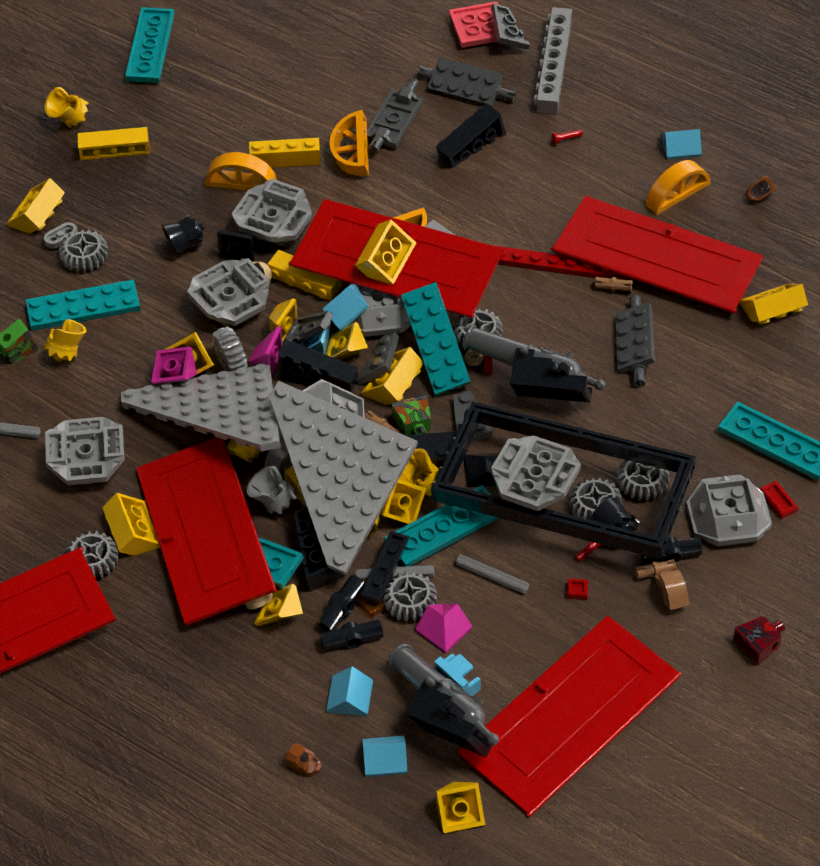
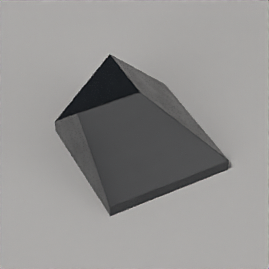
M230 230L217 231L219 256L221 258L239 261L249 258L251 262H255L252 236Z
M500 452L465 455L468 487H479L481 485L496 486L491 473V467Z

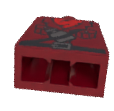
M761 616L736 626L733 639L758 666L779 648L782 637L780 633L785 631V626L780 620L771 624L765 617Z

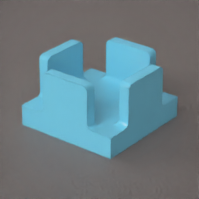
M451 654L445 659L440 656L434 661V668L446 678L453 680L454 683L458 684L469 695L474 696L481 690V679L479 677H476L470 683L463 678L473 670V665L461 654L457 656Z

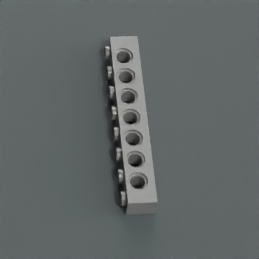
M552 7L551 14H548L547 24L550 25H546L545 35H548V37H544V47L546 48H542V58L544 60H540V70L542 71L538 72V81L540 83L536 84V93L538 95L534 97V105H537L538 113L557 114L572 23V9Z

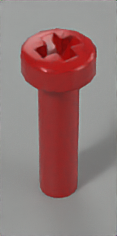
M581 129L562 134L555 132L552 133L551 139L553 144L556 145L562 140L580 137L583 133Z
M591 542L575 555V559L580 562L598 546L604 545Z

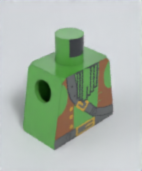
M20 319L0 333V360L6 356L11 363H15L38 351L29 330Z
M427 395L392 403V416L404 435L427 434L426 431L431 430V415Z

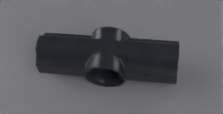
M669 537L661 560L668 561L674 559L676 563L683 557L702 555L701 539L698 537L677 540L675 537ZM641 555L642 562L644 563L661 561L660 559Z
M350 575L340 591L334 592L330 597L328 608L317 622L318 626L326 632L335 630L343 617L350 615L353 611L355 600L364 589L365 582L355 575Z
M380 620L362 624L347 622L340 629L320 633L324 651L343 646L355 649L361 646L363 642L384 637Z

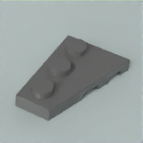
M493 3L491 12L497 42L528 50L530 44L524 40L523 31L517 28V21L509 7Z
M329 311L297 317L284 340L287 339L299 344L330 326L333 314Z
M395 332L380 338L356 379L360 386L390 370L399 339Z
M471 390L453 395L456 434H458L459 423H463L466 408L470 407L472 401L477 402ZM479 424L472 442L493 436L491 426Z

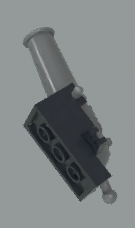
M475 324L468 328L464 336L463 349L465 351L470 349L513 367L510 385L516 396L591 403L593 388L587 387V384L600 391L606 387L605 381L601 379L596 380L582 373L580 364L572 359L574 354L570 352L563 356L559 352L542 348L541 346L535 347L533 344L528 345L479 329Z
M401 644L393 649L388 658L389 667L397 670L417 690L405 713L423 731L486 758L491 748L498 744L499 737L497 734L491 733L484 725L486 715L480 706L484 701L480 697L474 701L473 696L469 695L463 688L454 683L453 680L443 676L417 655L411 645Z

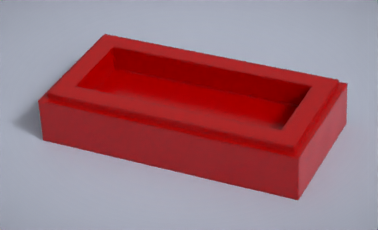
M777 481L760 488L764 493L765 500L781 519L798 512L799 507Z

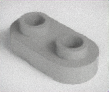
M67 222L47 232L44 235L45 245L52 249L60 247L63 237H68L69 233L74 234L77 231V226L74 223Z

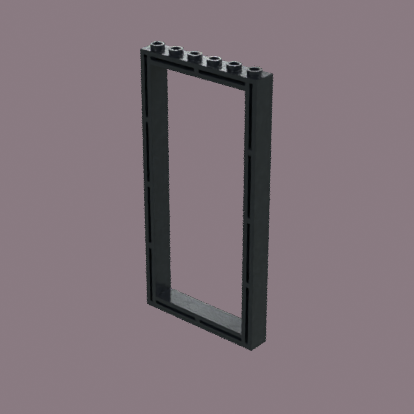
M472 401L470 407L465 410L463 423L460 422L458 425V434L451 441L450 451H447L445 454L444 465L439 467L438 478L436 481H433L431 492L433 493V500L439 503L661 560L695 471L696 456ZM479 424L527 436H537L551 442L677 473L653 536L544 508L535 511L498 496L452 484Z

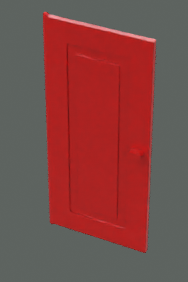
M586 195L554 247H551V250L734 314L737 313L736 309L764 258L763 255Z
M324 199L295 255L288 264L292 267L402 298L401 295L436 282L446 311L474 318V313L502 257L504 249ZM390 219L416 242L396 281L392 285L367 277L355 266L377 225Z
M216 437L136 468L186 626L265 595L276 593L277 590L224 439Z
M82 547L0 583V674L116 621L82 553Z
M607 615L485 725L491 733L497 734L499 737L498 744L491 748L486 758L462 747L457 751V754L524 811L527 817H531L680 678L682 673L675 670Z

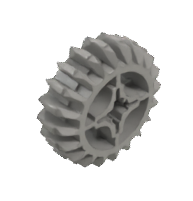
M83 229L81 232L75 231L74 234L69 233L68 237H63V242H60V260L71 271L75 269L78 273L80 270H83L85 273L86 270L92 271L94 267L99 269V264H104V260L107 259V242L96 231L93 233L90 229L87 232H84Z
M480 308L478 311H475L474 318L459 315L455 319L453 326L458 345H461L463 349L464 336L472 324L477 325L479 329L502 336L503 329L499 316H495L494 312L489 313L487 309L481 311Z
M223 327L215 331L212 336L214 350L223 369L228 372L241 367L247 368L244 349L233 329Z
M624 460L623 463H620L617 471V483L620 491H624L625 496L630 495L631 499L636 497L639 502L641 499H645L648 502L649 498L655 500L657 496H661L666 491L669 484L668 470Z
M592 477L588 481L584 478L583 483L578 482L576 486H573L572 492L569 495V506L573 515L590 520L593 512L602 502L613 497L618 498L622 502V496L619 488H615L614 483L609 484L608 479L602 481L601 478L594 480Z
M89 531L87 535L81 533L79 538L74 536V542H69L65 550L66 554L82 547V553L95 578L100 577L102 579L103 574L109 575L110 570H114L115 564H118L119 553L116 543L113 542L111 536L107 537L105 533L99 535L98 531L94 534H91Z
M405 571L404 576L397 574L396 579L391 577L388 588L385 589L383 603L387 612H390L392 617L397 615L398 621L404 618L406 623L408 619H412L415 623L416 618H422L428 605H436L437 590L428 577L423 578L422 573L416 576L414 571L412 575H408Z

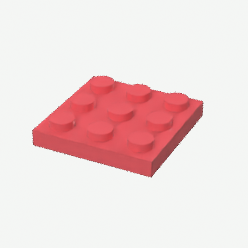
M497 1L449 10V17L461 48L497 42L491 12L493 3L498 4Z

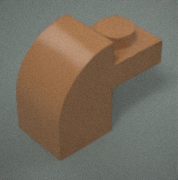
M679 569L674 571L665 570L659 575L654 576L655 583L662 589L664 604L670 610L689 606L686 584Z

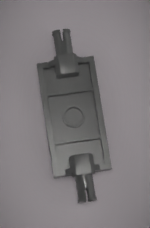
M438 57L434 69L419 66L418 69L420 70H417V76L431 79L428 85L430 91L482 105L488 103L491 107H493L496 99L502 98L514 102L515 98L513 97H516V91L502 88L503 74L442 57Z
M410 78L406 86L401 90L390 91L367 129V140L371 141V144L368 146L370 152L378 153L382 145L395 149L398 147L423 105V99L416 97L414 94L415 89L419 85L417 79L413 80V78Z
M634 295V301L633 296L629 299V309L615 313L617 368L620 373H633V385L641 387V382L642 386L645 385L647 366L655 363L653 314L650 302L641 304V297Z

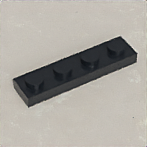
M390 530L361 593V599L380 605L385 595V589L388 588V583H390L391 577H393L409 542V536Z

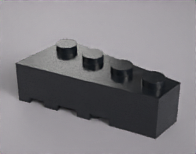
M486 103L471 117L467 118L457 129H454L450 135L438 143L436 146L438 156L453 168L468 159L472 152L482 150V146L486 143L492 144L499 135L503 137L506 135L501 114Z
M287 339L284 340L278 354L280 380L311 386L323 379L353 393L357 383L356 379L358 378V367Z
M456 431L405 436L417 440L418 445L416 449L426 450L432 464L439 468L444 465L445 454L451 449V441L453 437H456Z
M307 506L294 511L309 591L311 592L346 576L327 567Z

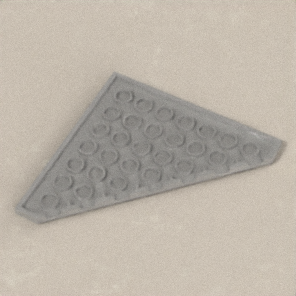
M258 364L249 368L241 367L233 371H221L217 374H205L185 381L169 382L155 386L147 385L143 388L127 389L121 392V403L125 409L134 408L136 412L147 416L153 414L155 418L166 422L173 420L176 425L185 428L192 426L195 431L205 434L211 432L217 438L224 440L230 438L236 444L246 447L253 445L259 451L281 448L278 422L269 398L273 391L270 365Z
M278 381L269 396L327 567L346 575L415 451L418 441Z

